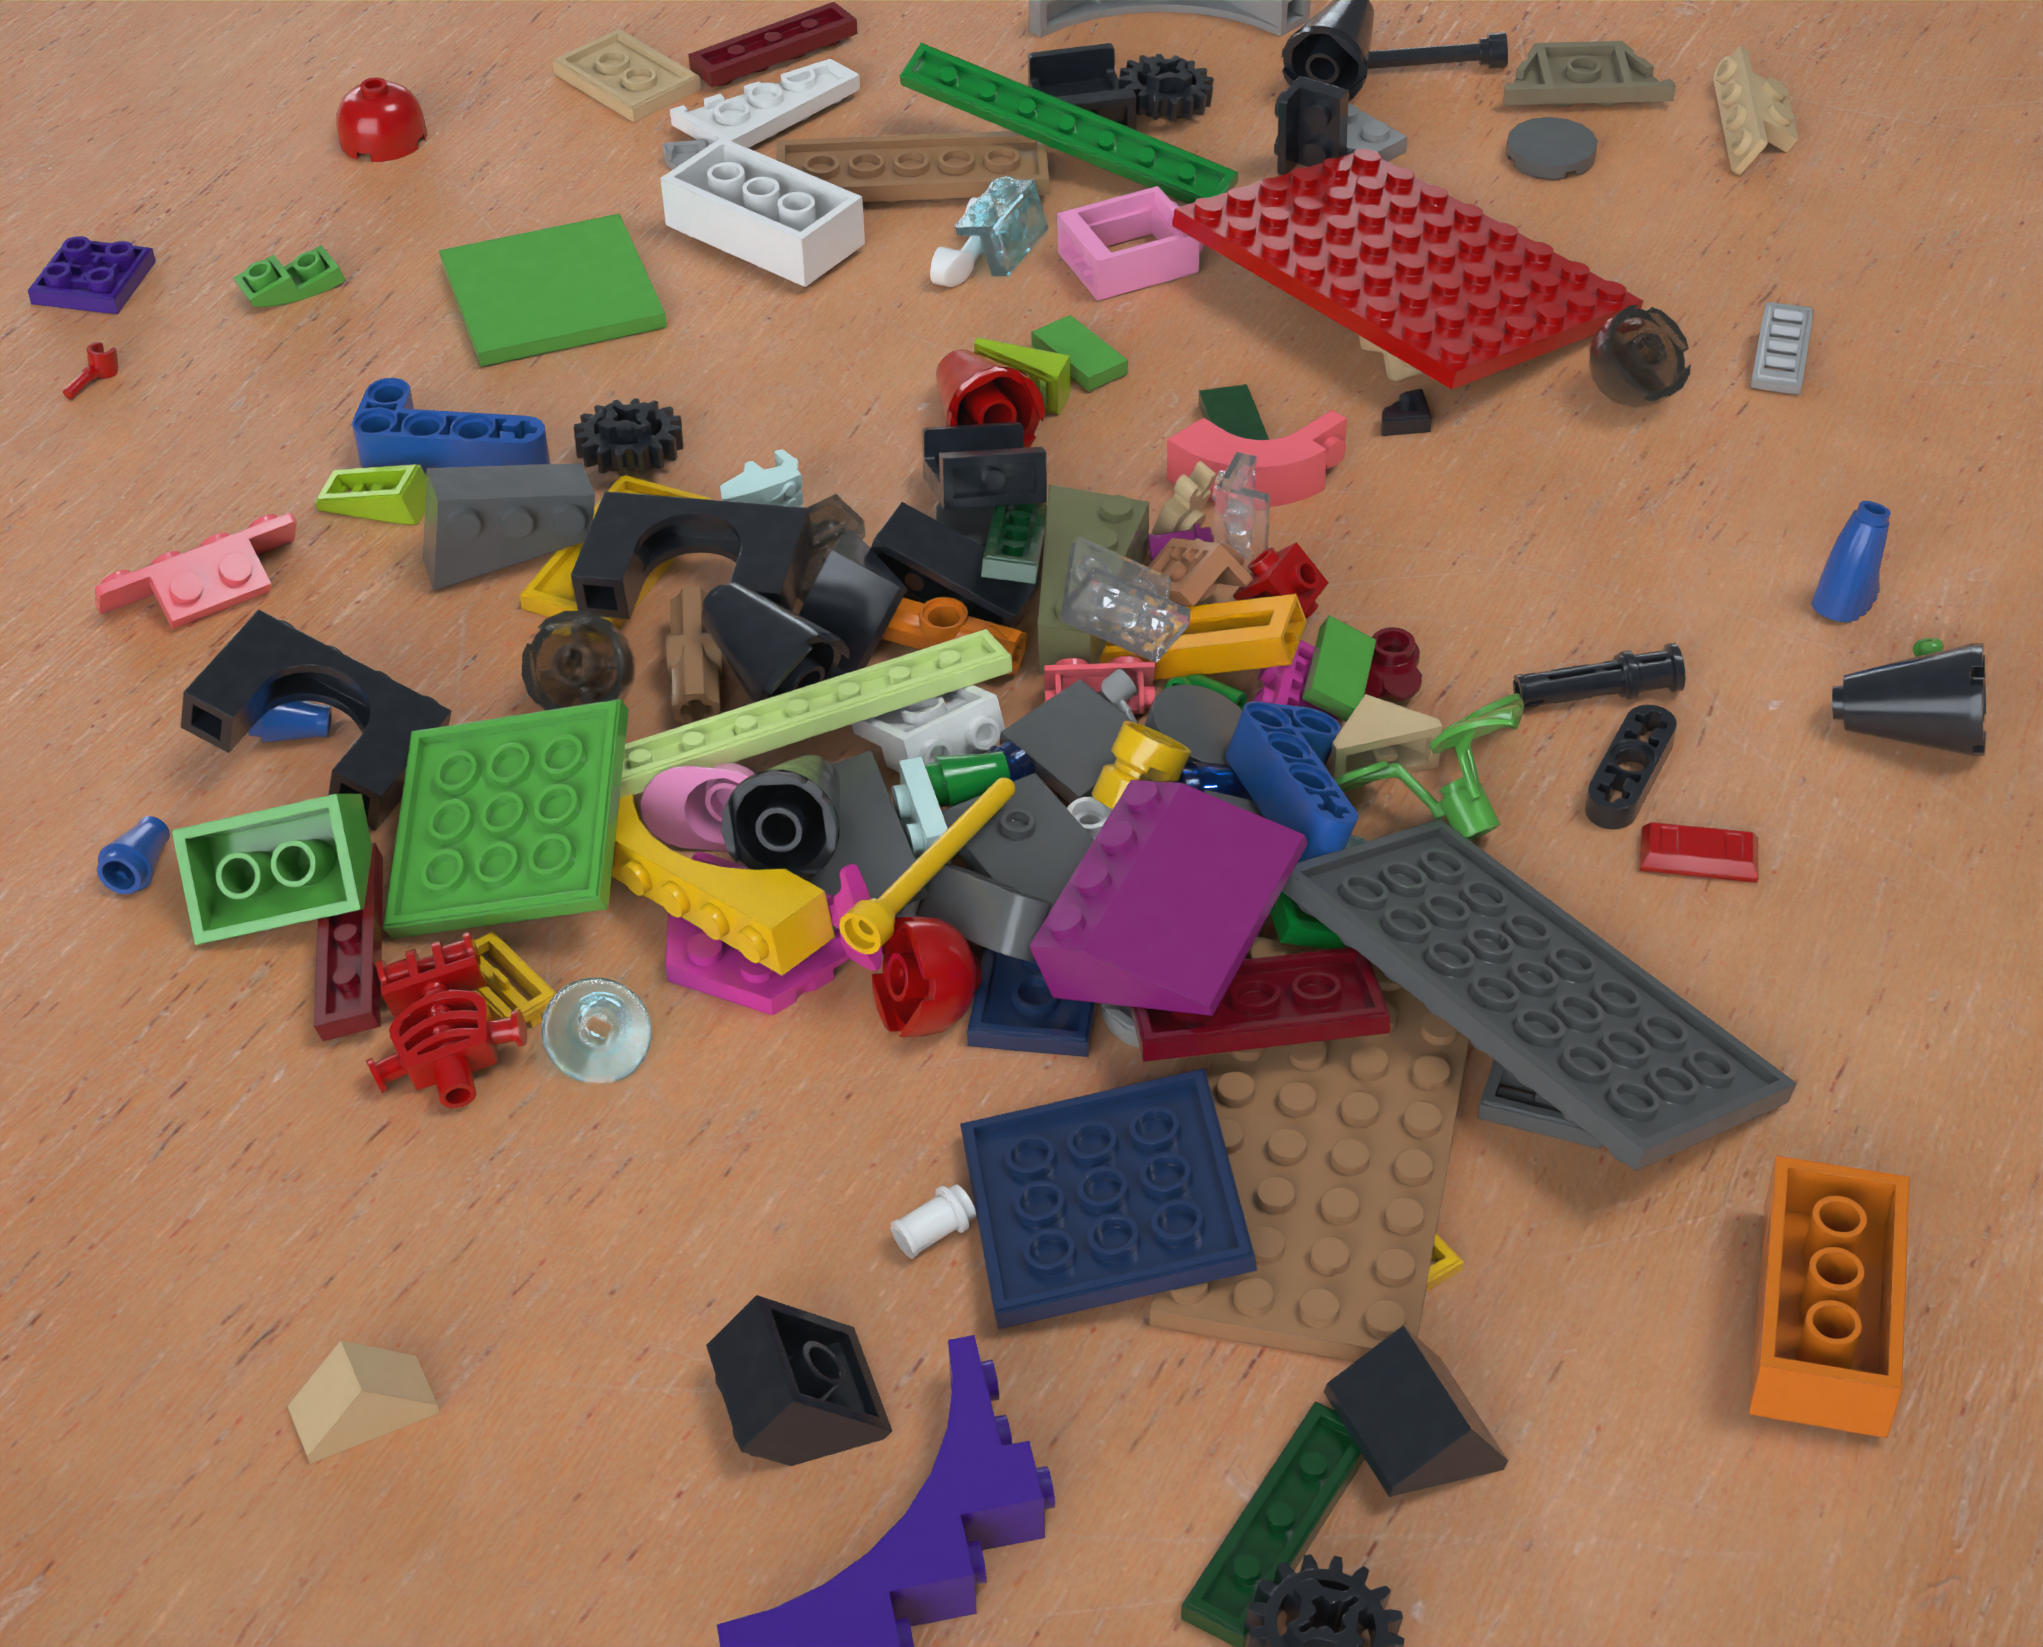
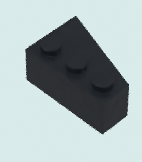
M904 502L900 503L876 535L871 546L874 553L908 588L903 598L924 604L938 597L955 598L967 607L968 616L1013 629L1017 628L1026 615L1041 580L1037 576L1035 584L981 577L986 547Z

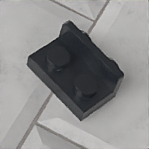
M1299 76L1286 91L1280 93L1275 104V116L1278 118V135L1274 144V153L1278 156L1277 172L1279 174L1289 173L1297 164L1310 167L1323 163L1324 160L1329 158H1339L1347 155L1349 90Z

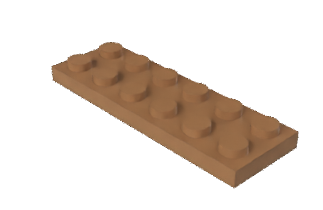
M1013 131L777 140L776 144L777 161L860 195L863 202L881 201L892 204L901 200L939 202L951 198L976 197L988 199L1000 196L1031 198L1036 195H1049L1046 145Z

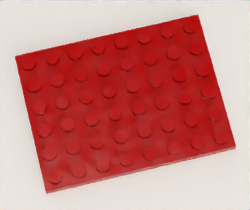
M1358 149L1352 154L1339 158H1329L1324 160L1323 163L1307 168H1296L1290 173L1274 178H1264L1261 182L1242 188H1232L1226 193L1210 198H1199L1194 203L1174 209L1173 227L1451 390L1639 318L1643 304L1642 299L1627 292L1626 287L1622 284L1607 281L1590 272L1589 267L1585 264L1570 261L1553 252L1554 250L1550 245L1525 237L1518 233V229L1515 226L1498 222L1483 214V210L1478 206L1466 204L1448 195L1449 193L1446 189L1436 185H1429L1415 177L1414 172L1394 166L1381 159V155L1378 152L1370 149Z

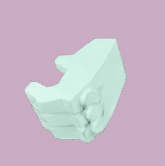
M781 449L774 452L776 467L764 470L753 461L745 463L743 473L720 485L722 501L802 507L803 492L800 490L803 488L802 474L799 472L797 458L792 457L785 450Z

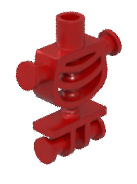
M470 931L463 933V940L445 946L441 940L432 942L433 955L420 959L416 949L405 951V959L387 965L384 960L376 962L378 976L382 984L380 986L381 994L393 1017H395L389 1032L392 1043L397 1051L377 1062H374L372 1057L366 1060L381 1093L388 1091L386 1084L408 1074L416 1090L436 1084L439 1101L443 1106L448 1108L463 1107L470 1104L477 1095L472 1072L497 1063V1044L515 1041L518 1047L527 1045V1028L522 1011L520 1009L512 1010L511 1017L495 1020L485 999L476 991H473L487 986V983L480 968L481 959L479 951Z

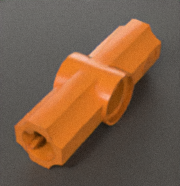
M950 597L934 598L925 604L903 598L881 638L922 650L987 629L1012 656V672L1006 675L1013 677L1017 675L1022 667L1024 655L1028 647V633L968 616L967 607L961 601Z

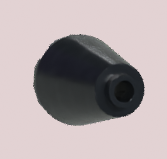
M1333 0L1288 39L1282 50L1284 63L1282 72L1284 79L1290 86L1299 76H1303L1349 90L1348 101L1355 98L1366 81L1374 21V9L1370 1Z
M737 582L719 585L713 588L705 597L701 615L702 623L753 703L845 673L838 665L842 655L849 659L850 651L845 642L834 633Z
M1971 643L1844 675L1843 686H1833L1832 689L1833 719H1843L1846 731L1971 756H1985L1986 731H1983V722H1985L1986 714L1984 643Z
M802 755L749 776L733 790L722 811L721 833L728 853L736 863L740 860L751 870L786 869L806 881L815 876L828 864L836 851L840 835V779L836 769L829 761L817 755Z

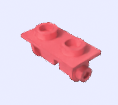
M1132 656L1117 657L1109 663L1087 664V661L1079 658L1061 659L1055 665H1044L1045 702L1079 679L1100 694L1102 681L1115 670L1122 669L1137 688V693L1126 703L1132 709L1133 714H1144L1145 708H1150L1155 698V687L1153 686L1155 664L1154 662H1142L1140 658Z

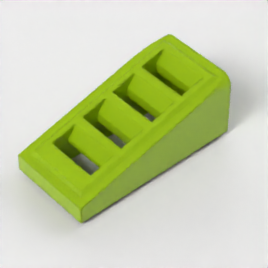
M977 337L974 342V353L1028 374L1042 394L1045 411L1054 414L1061 413L1070 397L1069 355Z
M416 464L334 470L314 504L318 511L396 524H419L425 514L426 475L421 465Z

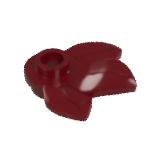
M1396 627L1381 629L1372 637L1376 639L1364 696L1367 694L1379 699L1386 693L1389 697L1404 702L1413 697L1422 685V674L1417 668L1420 650L1415 643L1413 635L1408 631Z

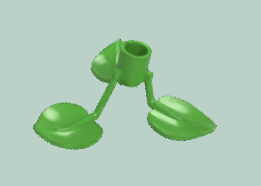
M1517 693L1497 699L1442 730V734L1430 743L1429 747L1433 754L1455 746L1463 775L1462 778L1440 789L1444 798L1440 802L1399 763L1388 764L1387 761L1378 762L1347 772L1334 780L1343 793L1376 780L1398 778L1431 810L1435 820L1446 816L1453 829L1470 841L1498 828L1501 824L1482 784L1479 782L1471 742L1473 739L1487 735L1502 727L1518 729L1524 708L1523 700Z

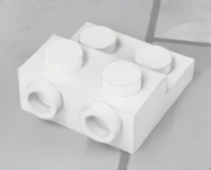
M970 685L853 723L852 728L854 734L881 746L886 766L900 773L899 761L922 757L924 764L935 762V756L981 754L996 745L1000 739L1001 731L1005 729L997 695Z

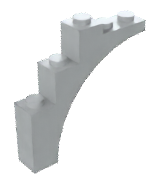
M1029 0V32L1042 38L1065 27L1097 18L1128 13L1177 12L1227 18L1256 26L1281 37L1309 21L1310 0Z

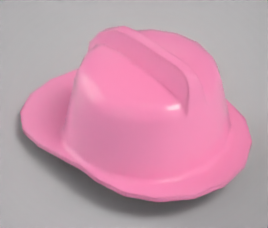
M719 763L711 768L695 766L670 768L657 774L645 787L640 802L643 821L652 834L667 844L682 848L728 853L721 833L722 811L733 790L743 780L755 773L749 768L736 763Z

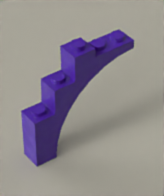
M975 1335L948 1340L952 1391L948 1427L929 1477L902 1518L867 1554L825 1584L773 1609L717 1624L720 1647H914L912 1626L977 1614L975 1585L987 1583L982 1550L1045 1538L1044 1510L1055 1508L1054 1489L1048 1466L1036 1468L1029 1441L1012 1443L1006 1414L994 1416L991 1402L997 1401L1000 1398L996 1370L993 1360L981 1361Z

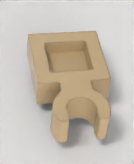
M1200 461L1196 464L1189 478L1185 474L1181 475L1174 486V496L1163 505L1151 534L1156 535L1193 529V524L1199 523L1201 527L1206 520L1203 510L1210 497L1211 491L1209 488L1216 478V473Z

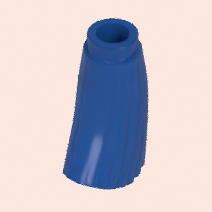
M1872 501L1860 502L1857 510L1853 511L1839 534L1826 561L1811 602L1813 609L1822 616L1838 622L1856 621L1860 616L1866 615L1867 611L1872 608L1873 603L1877 600L1878 593L1880 592V567L1889 529L1888 520L1891 515L1890 510L1885 506Z

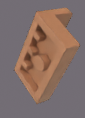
M1171 538L1133 583V586L1146 599L1195 606V604L1207 599L1214 592L1217 584L1246 588L1253 578L1242 567L1245 561L1241 554L1223 541L1212 543L1204 542L1197 538L1195 540Z

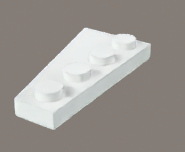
M827 59L781 74V82L777 84L761 83L758 81L744 86V94L724 100L721 94L705 98L704 107L689 112L684 105L670 109L671 125L696 140H706L707 146L722 137L749 148L767 138L774 137L778 132L799 121L808 119L818 111L832 104L839 103L843 98L859 91L860 75L832 59Z

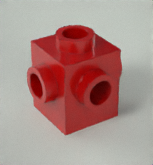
M1295 542L1278 552L1271 547L1256 556L1248 565L1253 580L1246 588L1239 587L1233 594V597L1236 601L1296 594L1307 619L1317 610L1319 605L1315 600L1329 582L1299 544Z

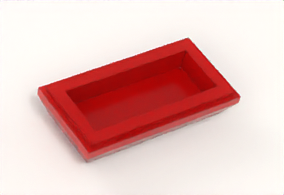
M1650 822L1641 828L1640 871L1758 883V837L1753 832Z

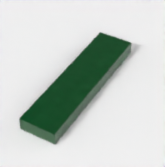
M1046 503L995 506L983 556L981 577L1035 584L1046 527Z
M1316 1401L1314 1402L1182 1603V1620L1234 1647H1245L1249 1629L1244 1627L1249 1603H1254L1259 1581L1264 1579L1273 1582L1277 1565L1282 1562L1295 1571L1365 1460L1335 1410Z

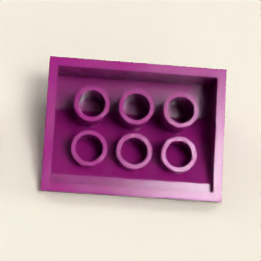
M1130 780L1029 945L1052 997L1213 1016L1308 844L1305 835L1183 783Z

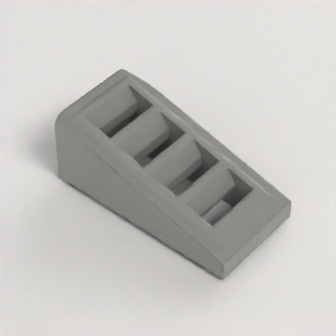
M1774 302L1765 304L1750 388L1800 395L1814 314L1812 308ZM1764 367H1771V368H1778V369L1793 370L1794 372L1783 371V370H1776V369H1769V368H1764Z

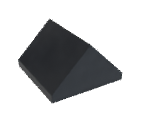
M846 529L832 548L798 615L834 633L845 642L850 651L849 659L842 655L838 667L846 674L867 666L908 588L854 530Z
M1404 1325L1326 1384L1324 1394L1388 1497L1504 1470L1508 1463V1459L1442 1359Z

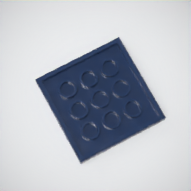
M1205 1068L960 1124L998 1329L1258 1271Z

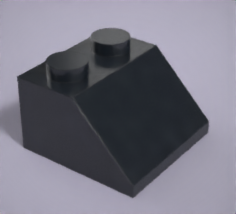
M756 1295L706 1344L715 1372V1381L722 1393L733 1427L734 1439L743 1453L794 1466L884 1440L892 1432L855 1328Z

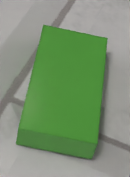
M1071 315L1031 332V342L1035 349L1070 356V377L1088 391L1128 374V360Z
M1329 615L1319 628L1302 699L1347 722L1364 697L1376 639Z

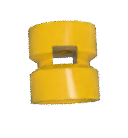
M1124 721L1111 749L1116 761L1115 763L1103 766L1091 795L1102 804L1113 809L1130 780L1178 781L1192 751L1182 743L1156 730L1135 722Z

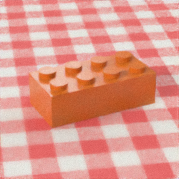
M1776 1155L1764 1205L1749 1415L1888 1438L1902 1392L1910 1176Z

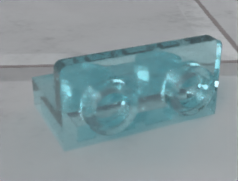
M1005 176L993 180L985 192L974 204L969 206L967 212L955 224L958 236H980L981 250L987 258L992 276H1009L1048 230L1034 179L1015 180L1014 177Z

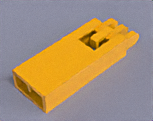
M1296 594L1147 611L1145 616L1122 618L1114 622L1111 634L1107 638L1099 661L1100 663H1109L1117 657L1132 656L1140 658L1142 662H1154V680L1177 676L1185 677L1194 674L1203 675L1292 665L1307 620Z

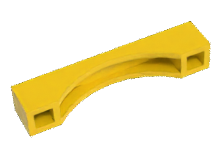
M630 794L619 799L611 877L625 884L634 894L646 896L663 906L672 916L684 918L701 928L710 938L714 940L720 939L742 952L751 962H759L782 976L835 938L826 894L821 888L786 869L750 870L726 868L695 861L674 852L655 839L642 824L635 795Z

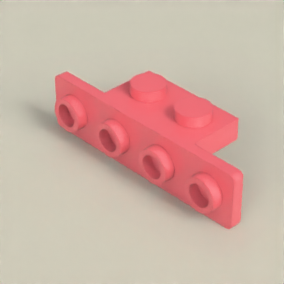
M292 513L277 517L276 514L265 515L253 521L248 529L232 535L226 532L212 535L200 544V547L182 554L179 551L164 553L155 558L150 566L132 573L130 570L114 572L105 577L101 584L95 587V605L100 614H105L155 594L171 628L175 629L268 593L271 590V582L257 555L294 541L297 522Z

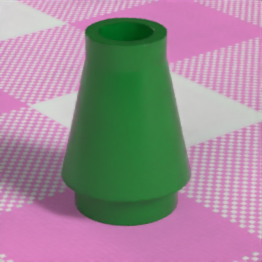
M1002 750L985 754L935 756V762L924 764L940 808L946 806L948 809L982 795L999 778L1010 779L1008 764Z

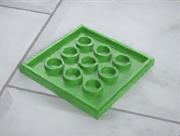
M620 214L439 250L443 270L480 367L667 327L665 311Z
M618 699L412 731L383 930L393 939L608 909L629 712L623 701Z

